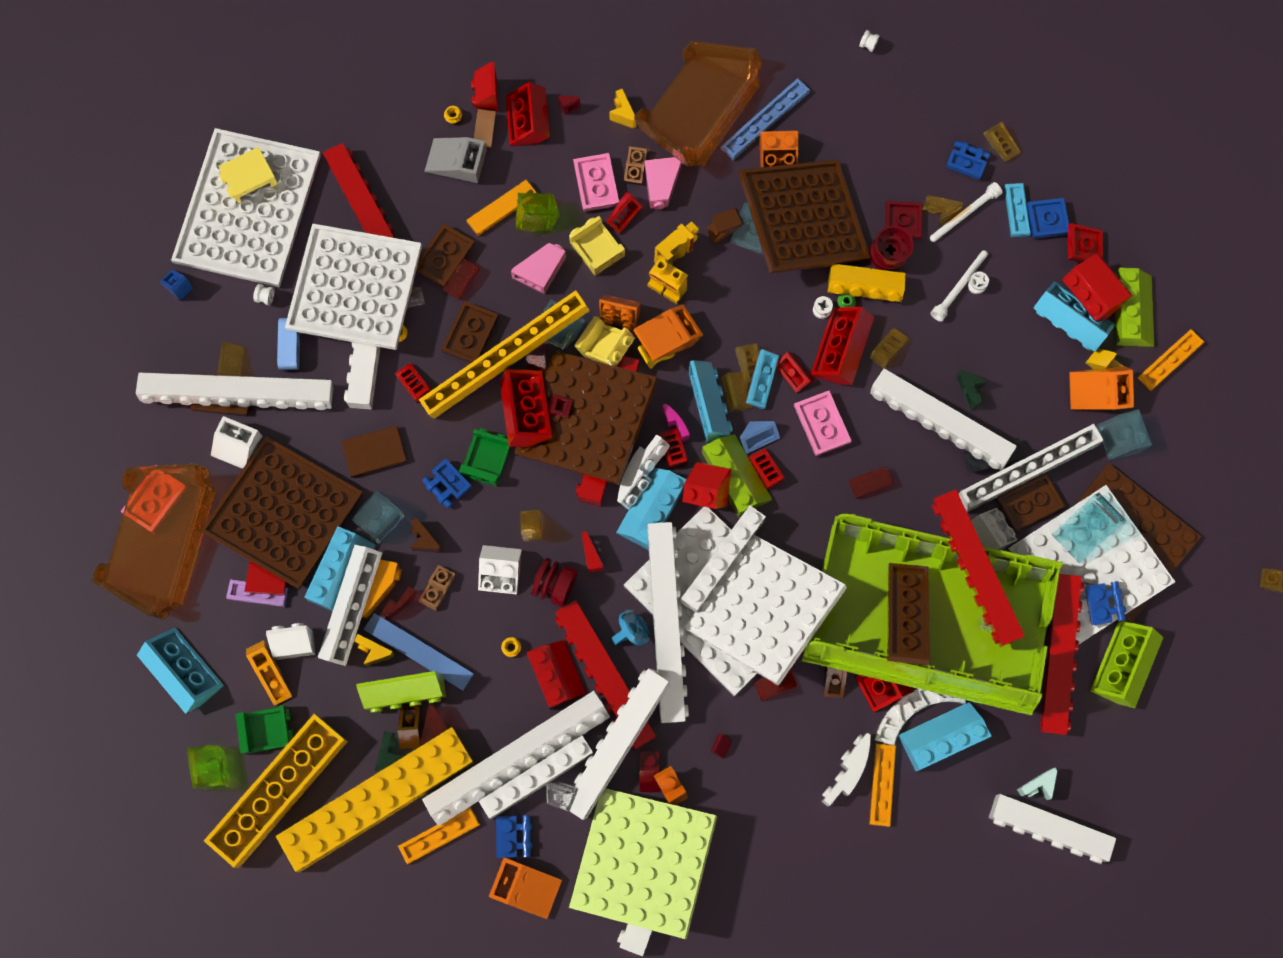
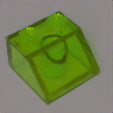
M218 745L187 748L192 789L206 791L227 786L226 781L229 778L227 769H224L223 761L226 759L224 749H221Z

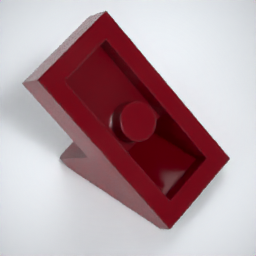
M639 751V792H660V787L654 778V775L660 772L659 751Z

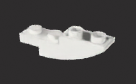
M658 435L654 437L646 449L638 448L624 473L617 501L628 510L652 481L648 474L655 468V465L670 447Z
M866 733L864 736L860 734L853 742L856 745L853 750H847L841 757L843 762L840 766L846 771H841L834 779L837 783L833 788L829 786L822 794L825 797L822 802L826 806H830L841 792L848 796L856 786L867 762L870 749V734Z

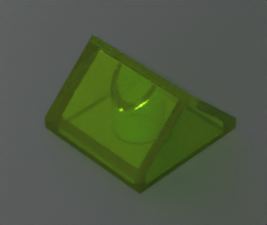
M518 193L516 230L551 231L559 217L554 194Z

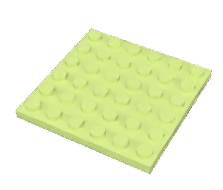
M605 789L597 802L569 908L687 940L717 816Z

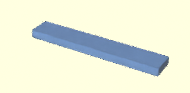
M797 78L721 145V150L734 161L760 137V131L770 129L810 93V89Z
M375 613L364 628L369 634L431 672L443 673L444 680L462 691L465 690L474 675L469 670Z

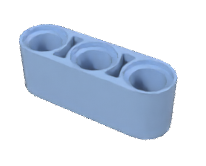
M279 318L278 369L299 370L300 332L286 330L287 318Z

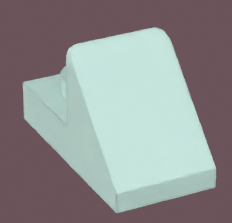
M1056 768L1049 769L1018 788L1017 791L1021 796L1028 795V797H1031L1039 792V787L1046 800L1052 799L1057 775Z

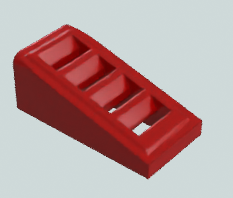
M626 192L606 222L620 234L643 206L631 194ZM619 214L624 217L623 220L618 216ZM615 219L620 223L619 226L613 222Z
M411 363L395 373L416 403L431 391ZM410 369L411 373L403 378L401 375ZM413 375L415 376L414 379L406 383L407 379H409ZM416 381H419L418 384L410 388V385H412ZM423 386V388H422L421 390H419L418 392H416V393L413 392V391H415L416 389H418L419 387Z
M678 429L659 433V436L668 444L677 441V444L670 446L665 453L669 469L687 465L688 459ZM675 434L676 438L665 440V437ZM679 448L680 450L673 453L669 452L670 450ZM681 455V458L671 459V457Z
M765 448L748 457L767 490L784 481L783 474ZM763 455L765 456V459L756 462L755 459ZM765 462L769 463L767 466L760 468V465ZM769 468H772V471H770L767 474H764V471L768 470ZM771 475H776V477H774L773 479L768 480V477H770Z
M586 531L582 532L588 572L604 571L603 563Z

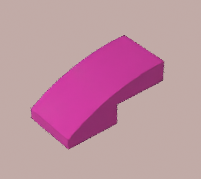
M663 404L662 412L668 427L676 425L681 441L689 440L690 434L680 416L670 406Z

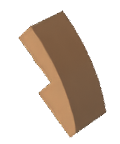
M478 109L474 139L485 141L486 147L491 148L496 111Z
M629 146L624 182L642 184L647 149Z
M438 565L429 579V584L419 598V603L436 611L447 593L455 573Z

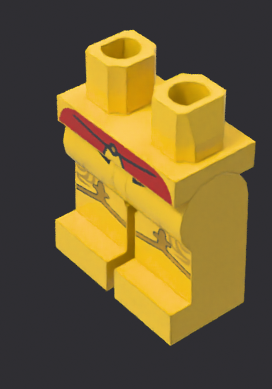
M693 222L686 226L680 224L677 230L655 247L654 262L656 263L661 258L672 265V262L677 258L683 257L686 251L689 253L693 249V243L698 238L696 233L699 231V228Z
M659 258L649 272L650 281L647 286L660 295L663 293L665 298L678 304L687 291L688 275Z

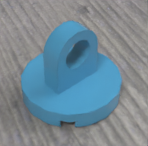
M627 609L619 615L618 620L622 630L611 638L615 645L621 644L627 639L637 646H643L650 641L648 637L650 633L645 621L638 614L635 616L633 610Z

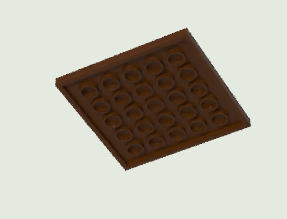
M839 160L742 169L738 173L770 274L826 267L833 264L842 265L864 262L871 258Z
M553 350L543 376L547 407L549 410L551 399L555 394L572 399L569 417L562 418L549 415L551 439L529 447H516L514 454L522 458L620 485L658 379L655 376Z
M265 436L200 532L300 590L327 550L337 526H343L362 497L363 492Z
M1108 463L1074 505L1107 485L1171 575L1201 536ZM1152 597L1125 614L1126 621L1132 623Z

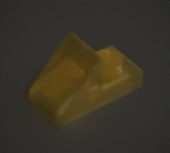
M927 195L923 209L930 213L939 212L938 225H941L959 214L963 202Z
M539 510L520 512L521 536L523 540L542 539Z

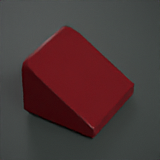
M558 96V104L564 115L580 108L579 96Z
M555 394L550 402L549 415L568 418L573 400Z
M720 733L710 752L720 758H725L732 741Z

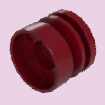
M888 226L882 229L869 248L870 262L874 268L893 272L901 269L913 252L914 243L912 236L907 230L899 226Z
M546 558L535 575L531 595L537 597L542 590L540 599L544 600L551 593L550 603L563 608L573 589L578 570L565 565L561 572H559V562L555 561L552 568H550L552 559Z

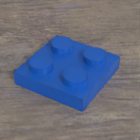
M1064 198L1027 203L1033 239L1068 235L1069 220Z

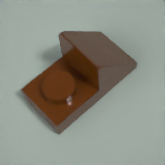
M733 208L713 215L711 217L713 222L706 228L713 243H719L744 225L738 209Z
M417 518L413 519L410 522L413 526L411 531L417 538L420 536L421 538L410 546L412 551L440 553L442 549Z
M825 667L824 696L844 697L847 678L846 671Z

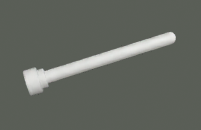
M995 182L990 184L985 194L932 234L930 240L932 242L937 241L986 201L999 197L1003 193L1001 187Z
M981 251L943 303L933 308L930 314L934 319L938 321L944 320L947 316V308L988 256L987 251Z

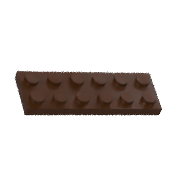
M889 563L887 661L929 665L928 566Z

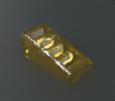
M1003 122L998 123L983 133L1004 162L1021 153ZM1000 137L1004 139L1001 142L998 141ZM1004 143H1007L1008 146H1006L1005 148L1001 146ZM1011 148L1012 152L1006 154L1005 151Z
M893 328L873 350L870 359L882 368H885L909 338ZM893 336V337L896 338L898 341H900V343H898L897 341H895V340L892 339L891 337Z
M757 343L735 348L745 384L752 382L753 377H749V374L754 373L755 369L748 370V366L754 365V368L756 367L759 356ZM749 351L750 355H745V352ZM752 358V362L747 363L746 359Z

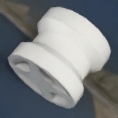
M866 30L859 47H866L870 52H873L880 35H873L869 30Z
M975 272L968 282L969 291L974 294L983 293L989 283L988 276L983 272Z
M258 284L254 291V302H264L265 305H271L274 299V288H266L262 284Z
M822 296L816 299L813 313L817 318L825 319L830 315L833 308L830 298Z

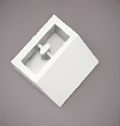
M223 416L214 433L211 456L243 469L256 451L263 436L258 430Z
M997 508L982 513L971 520L982 545L985 547L1002 550L1017 541L1014 530L1008 526L1003 513Z
M483 545L479 558L478 590L517 594L522 549Z
M304 623L292 624L290 628L274 626L272 630L266 631L270 651L275 660L316 655L314 632Z

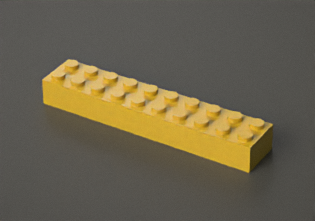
M451 727L278 834L276 838L295 872H301L475 763L456 731Z

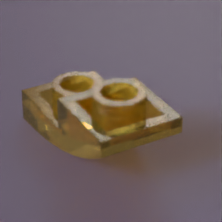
M1262 568L1260 588L1283 593V571Z

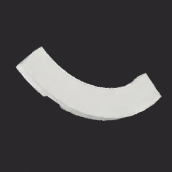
M917 688L914 690L915 692L901 698L890 708L879 725L874 741L895 745L896 738L905 722L920 709L943 702L966 704V700Z

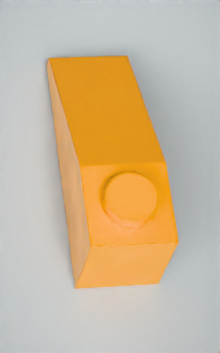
M380 559L362 614L364 619L369 618L395 587L396 581L400 580L402 569H400L398 563Z
M263 640L247 648L246 657L273 705L275 706L291 698L292 694L266 642Z

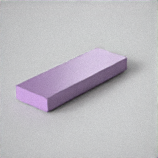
M230 579L226 599L285 608L288 588H285L284 596L252 594L244 591L245 581Z

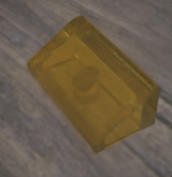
M222 342L218 367L219 376H240L244 347L229 342Z
M729 372L724 375L722 383L729 411L735 412L752 408V405L746 403L749 391L744 372Z

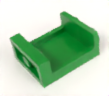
M482 428L479 430L474 429L473 439L464 465L461 464L459 470L460 474L463 477L497 487L511 448L508 445L507 436L503 434L496 436Z
M285 705L251 713L241 712L235 714L241 754L248 755L284 748L294 737V731L290 729L289 721H292L291 710L287 709Z

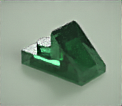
M961 370L956 376L970 410L976 409L982 400L980 392L976 389L983 387L987 380Z
M384 731L375 767L376 772L382 771L404 757L391 754V750H395L397 739L394 738L395 734Z

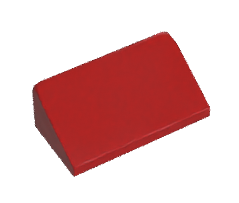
M787 352L778 360L776 368L796 393L814 381L792 352Z

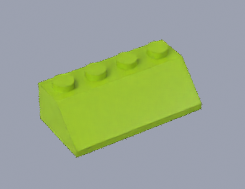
M1119 268L1115 274L1133 296L1115 312L1116 346L1154 347L1152 276L1139 268Z
M735 434L718 438L702 447V454L708 464L731 469L728 500L738 518L744 514L749 506L756 509L772 500Z
M1118 621L1090 691L1119 705L1135 708L1164 637L1153 627Z
M437 671L356 684L364 709L370 710L371 713L381 712L384 707H390V710L400 709L402 704L408 703L410 706L422 705L421 701L429 700V703L441 702V698L446 697L443 673Z

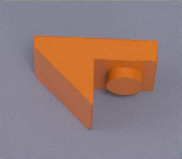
M672 766L654 775L668 804L678 805L688 799L687 792L681 785Z

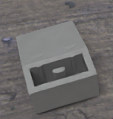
M468 137L434 138L425 172L478 183L487 152L485 141Z

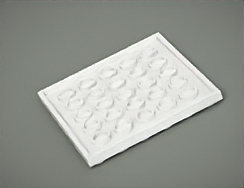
M312 224L285 325L286 330L397 350L422 244L414 241Z
M1107 485L1008 548L1011 553L1028 554L1045 559L1050 558V560L1063 561L1059 574L1082 576L1081 581L1084 582V587L1105 583L1106 591L1112 590L1110 582L1118 581L1119 587L1123 591L1121 597L1123 606H1126L1127 612L1125 614L1175 582ZM1085 590L1083 593H1080L1079 600L1082 601V611L1078 613V621L1081 622L1080 632H1076V640L1079 641V644L1111 624L1091 625ZM1108 597L1110 608H1115L1114 597ZM1111 614L1112 621H1116L1118 619L1117 614Z
M753 535L697 613L695 612L684 628L779 686L847 587L844 583Z

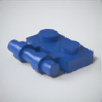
M956 140L954 147L960 149V151L952 150L946 168L980 180L987 161L981 160V157L988 160L990 153L984 151V148L968 145L969 143L966 141L960 142ZM965 152L974 154V155H976V156L973 157V156H971V155L966 154Z
M446 458L432 470V473L436 476L433 480L428 476L422 480L426 485V489L432 492L438 498L437 501L440 504H444L447 508L453 505L449 499L451 495L458 500L472 488L470 483ZM440 483L447 488L445 492H442L437 487Z
M1118 581L1110 582L1112 590L1106 591L1105 583L1084 587L1091 625L1113 622L1111 614H1117L1118 621L1126 620V606H1123L1121 597L1123 591L1119 587ZM1108 597H1114L1115 608H1110Z
M530 815L522 816L523 824H517V816H496V858L517 857V849H523V857H531V849H533L531 830H533V824H531ZM523 830V842L517 843V831Z

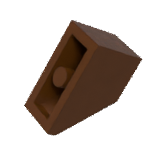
M402 705V708H400L397 730L400 749H414L421 746V705Z

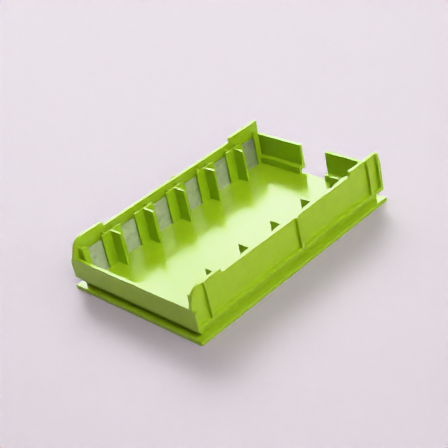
M855 514L835 516L822 572L844 583L847 588L805 647L802 661L1032 716L1034 709L1042 698L1040 691L1047 653V646H1044L1046 628L1053 616L1059 572L1063 561L1050 560V558L1045 559L1028 554L1020 555L983 546L1025 637L999 647V644L995 645L992 640L991 633L993 631L990 625L986 626L982 618L984 614L982 608L977 607L973 596H975L973 588L969 589L966 584L965 578L967 575L965 571H961L956 560L959 558L956 552H952L949 547V538L875 522L872 519L856 516ZM889 563L928 566L929 665L887 661Z

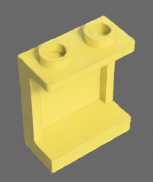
M259 147L218 166L222 172L218 174L223 184L227 183L229 186L226 189L231 199L235 198L238 203L241 202L240 197L268 183L271 187L278 185Z
M600 216L590 218L584 226L575 228L569 235L571 245L595 276L625 257V248L622 244L618 245L603 225Z
M594 316L574 346L584 357L617 366L635 337L628 328L624 327L622 330L604 324L599 317Z

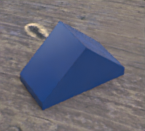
M173 269L160 281L180 301L193 289L187 278Z

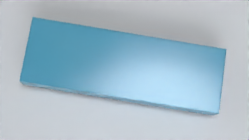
M1024 183L1005 184L1004 191L1011 237L1030 236Z
M764 349L760 350L746 400L747 404L765 409L779 355Z

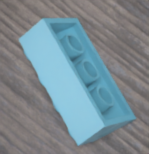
M1055 281L1033 307L1039 316L1046 317L1056 328L1063 329L1070 338L1077 339L1084 348L1094 352L1116 325L1109 319L1096 322L1076 296Z
M690 361L689 376L707 443L721 437L730 436L732 425L730 420L727 421L725 414H728L726 403H722L721 396H723L721 385H717L716 379H718L717 369L712 367L711 362Z
M656 467L648 475L652 481L639 496L636 503L628 510L616 532L649 550L647 525L651 523H666L684 491V483L686 481L685 478L669 470Z
M337 526L304 598L313 604L333 611L354 545L368 547L375 550L376 545L351 531Z
M175 627L145 641L137 654L138 658L185 714L200 707L224 686Z
M968 702L898 736L917 772L991 737V734L983 718Z

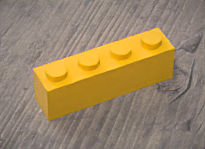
M833 264L830 268L827 292L901 302L905 291L906 273Z

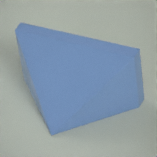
M750 421L740 439L745 453L748 454L780 439L774 421Z

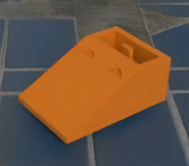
M760 131V167L798 164V131Z
M604 295L599 300L600 319L606 325L621 326V328L625 327L628 330H632L638 325L642 303Z
M684 304L667 310L633 330L653 361L690 348L703 336Z
M1122 366L1069 372L1070 409H1124L1134 407L1132 369Z
M504 857L489 897L548 919L562 880Z

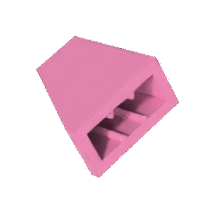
M681 156L645 161L650 209H663L669 206L681 169Z
M546 244L511 270L512 278L545 295L566 259L564 248L557 244Z

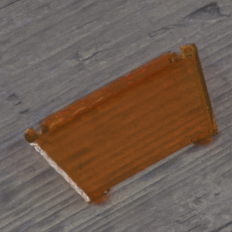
M690 41L682 52L685 62L684 67L651 112L647 108H641L634 117L640 130L684 165L705 166L760 87V80L757 79L758 71L762 69L763 62L757 48Z
M194 463L125 468L124 475L122 476V486L130 492L109 562L108 564L101 563L95 568L91 581L146 615L159 619H166L170 611L174 608L178 609L183 605L203 537L200 530L208 520L215 496L214 486L210 485L208 478L210 476L209 469Z

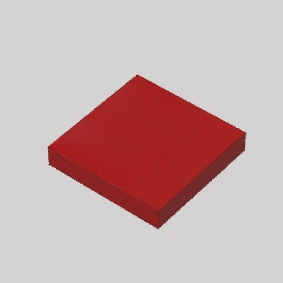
M1074 223L1068 225V260L1082 263L1096 253H1099L1103 258V230Z
M249 561L244 591L252 594L284 596L287 583Z

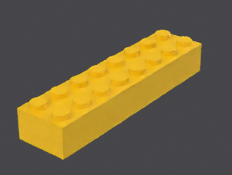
M313 714L206 837L204 842L233 868H240L348 741L319 716Z

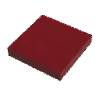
M886 201L885 227L899 226L907 230L912 239H921L923 203Z

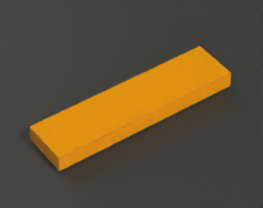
M525 180L467 219V223L476 235L479 236L535 198L537 192Z
M1190 329L1149 366L1138 379L1152 391L1198 349L1204 341Z
M875 744L869 825L891 826L895 745Z
M469 807L442 825H436L398 847L406 863L410 864L480 824L472 808Z

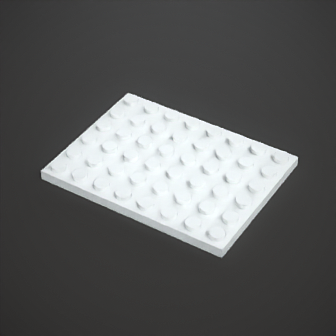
M215 128L171 261L183 266L280 287L321 153L311 149ZM259 147L278 185L271 187L268 183L240 197L241 202L238 203L235 198L231 199L226 190L229 186L227 183L223 184L218 174L222 172L218 166Z
M703 507L676 533V538L673 539V546H677L678 558H674L675 566L679 567V578H676V586H680V597L677 598V605H681L682 617H678L679 625L683 626V637H680V643L735 696L757 672L684 628L694 612L680 603L681 598L731 531L708 507ZM648 560L624 584V587L653 615L650 560Z

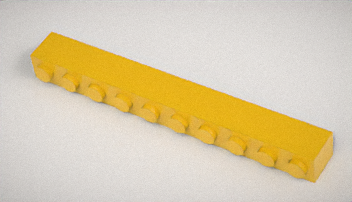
M575 290L427 393L419 401L427 413L435 419L590 310Z

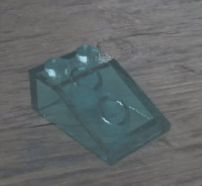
M1098 492L1062 524L1052 536L1080 563L1127 520Z

